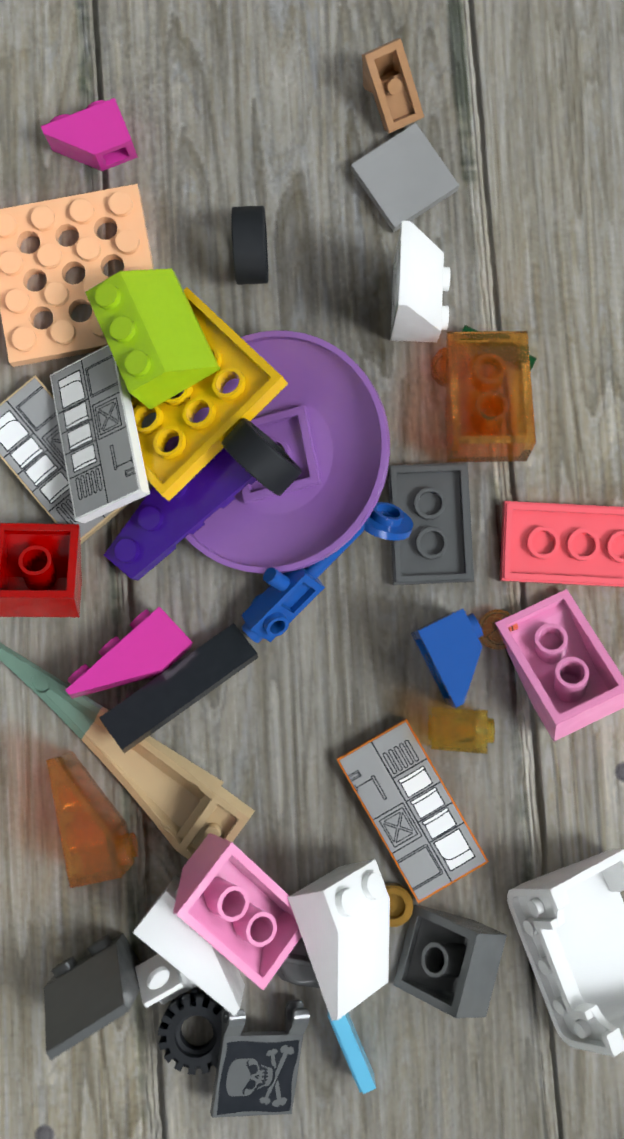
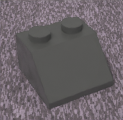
M414 905L393 985L454 1018L486 1017L507 935L475 920L421 905Z

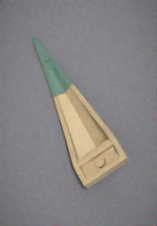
M0 643V661L35 692L88 746L130 793L177 852L189 860L209 833L231 842L234 841L255 810L223 788V781L151 736H148L129 751L123 753L99 719V717L109 711L108 709L85 695L72 699L65 691L69 687L68 684Z

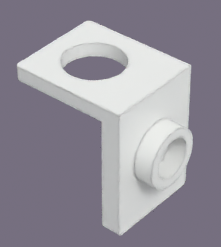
M159 954L135 967L142 1003L146 1008L158 1001L164 1005L197 986Z

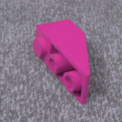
M160 607L152 613L146 609L130 623L129 626L133 630L122 640L116 636L101 648L99 654L102 658L89 668L87 664H84L68 678L67 681L71 685L65 691L73 699L159 676L190 650L193 642Z

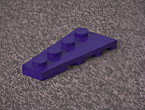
M223 448L170 501L165 499L153 487L150 490V494L145 497L104 553V556L130 579L140 580L172 553L181 540L187 535L198 531L205 525L204 521L219 508L224 509L236 499L235 495L248 484L252 485L257 480Z

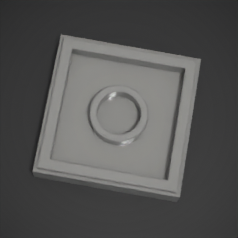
M417 123L409 126L351 164L352 173L393 232L400 229L402 221L414 220L459 189L458 182Z

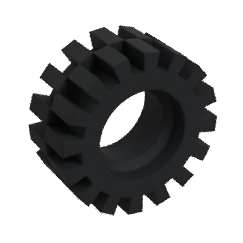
M193 988L190 994L185 992L179 995L176 1000L173 999L169 1003L158 1029V1036L161 1037L158 1044L160 1051L163 1049L166 1051L164 1055L165 1060L169 1063L173 1059L176 1062L174 1068L180 1072L183 1066L189 1068L188 1074L195 1075L197 1069H201L202 1074L210 1072L212 1065L217 1068L222 1033V1006L207 993H199V988ZM202 1016L211 1023L213 1036L209 1042L204 1045L195 1046L184 1039L181 1027L187 1018Z

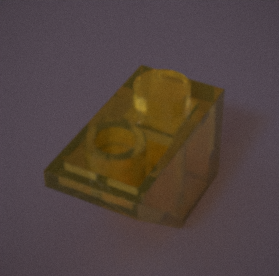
M428 706L427 746L430 749L487 753V743H494L495 724L493 718H488V710L478 707Z

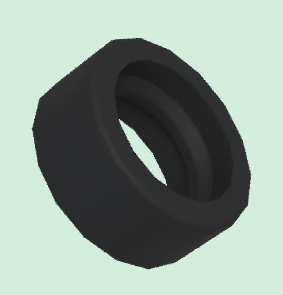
M233 207L231 229L236 284L268 283L265 207Z
M243 418L222 441L226 451L250 475L278 496H281L302 473L300 467L272 439L246 418Z

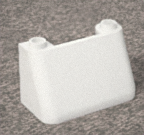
M611 849L521 883L510 889L507 893L510 912L558 1035L567 1045L573 1048L612 1057L624 1051V902L620 894L621 891H624V849Z

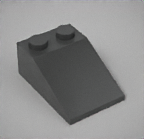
M124 933L114 939H111L109 934L103 936L87 948L90 953L77 962L72 956L51 970L54 976L44 987L46 1054L50 1061L129 1012L140 991L135 967L141 964Z

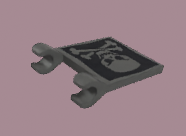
M290 1000L285 1006V1031L242 1032L246 1021L245 1011L239 1009L236 1015L233 1016L222 1006V1033L210 1110L212 1118L292 1114L303 1034L310 1019L308 1009L303 1008L301 1000Z

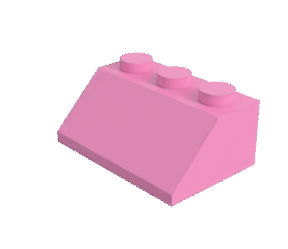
M209 833L183 866L173 913L262 990L265 989L302 937L288 900L289 895L235 844Z

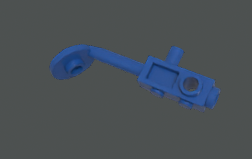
M377 502L369 518L351 540L324 560L311 566L281 573L274 567L268 568L264 572L263 580L270 586L262 594L257 595L252 600L251 606L241 615L245 621L241 626L245 634L256 643H259L263 638L271 642L275 637L282 635L288 629L289 623L325 588L318 577L364 531L385 540H404L412 532V519L393 504Z

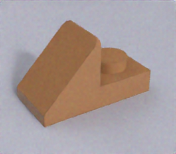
M401 38L394 39L362 54L363 86L365 90L373 93L384 130L392 133L424 118Z

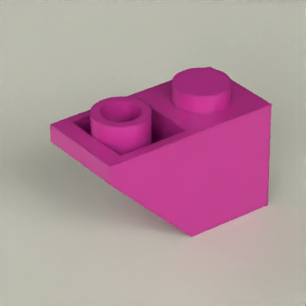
M115 98L107 101H95L84 110L71 115L62 114L56 116L50 123L41 126L52 151L100 171L138 158Z

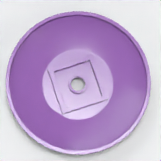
M278 330L258 332L241 338L286 380L288 385L250 422L263 431L277 445H282L285 453L300 467L302 473L281 496L274 494L258 481L252 485H246L235 495L236 499L224 509L219 508L204 521V526L185 538L204 555L230 568L264 574L268 568L274 567L281 573L296 571L324 560L350 541L361 529L377 504L385 484L390 458V434L384 406L377 390L360 366L346 353L320 338L305 333ZM239 379L228 381L223 388V393L232 392L237 387ZM182 391V392H180L179 394L173 396L171 399L178 398L179 396L182 395V393H183L184 391ZM209 408L200 409L195 414L193 422L203 421L209 413ZM179 436L172 437L167 441L164 452H170L176 448L179 443Z

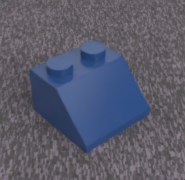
M464 608L454 611L411 633L446 705L455 708L463 705L483 647L479 638L484 636L473 613L467 615Z

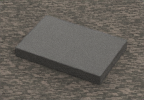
M468 462L388 466L389 503L399 507L413 521V529L408 538L398 541L391 540L393 585L473 582Z

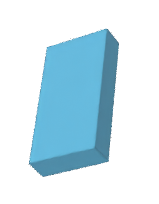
M328 1012L329 1021L359 1092L365 1094L376 1089L374 1072L349 1013L339 1020H331Z

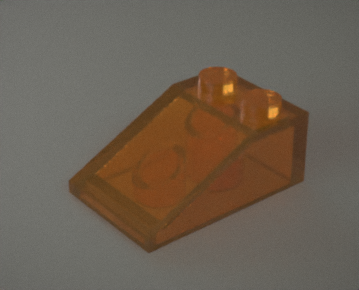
M527 331L447 332L445 394L447 462L527 461L536 444Z
M73 751L47 759L69 887L75 888L121 878L134 864V858L138 857V844L135 833L128 832L127 822Z

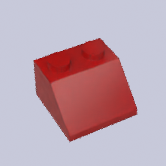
M0 523V617L79 618L82 587L80 525Z

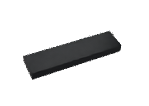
M233 623L103 714L99 719L123 753H126L258 658V654Z

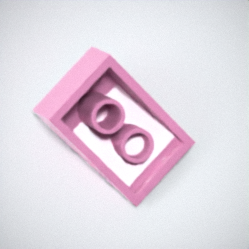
M567 589L495 623L528 697L553 741L561 739L624 708V677Z

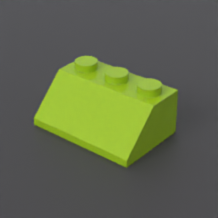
M172 268L119 271L85 292L129 393L150 410L220 370L218 362Z

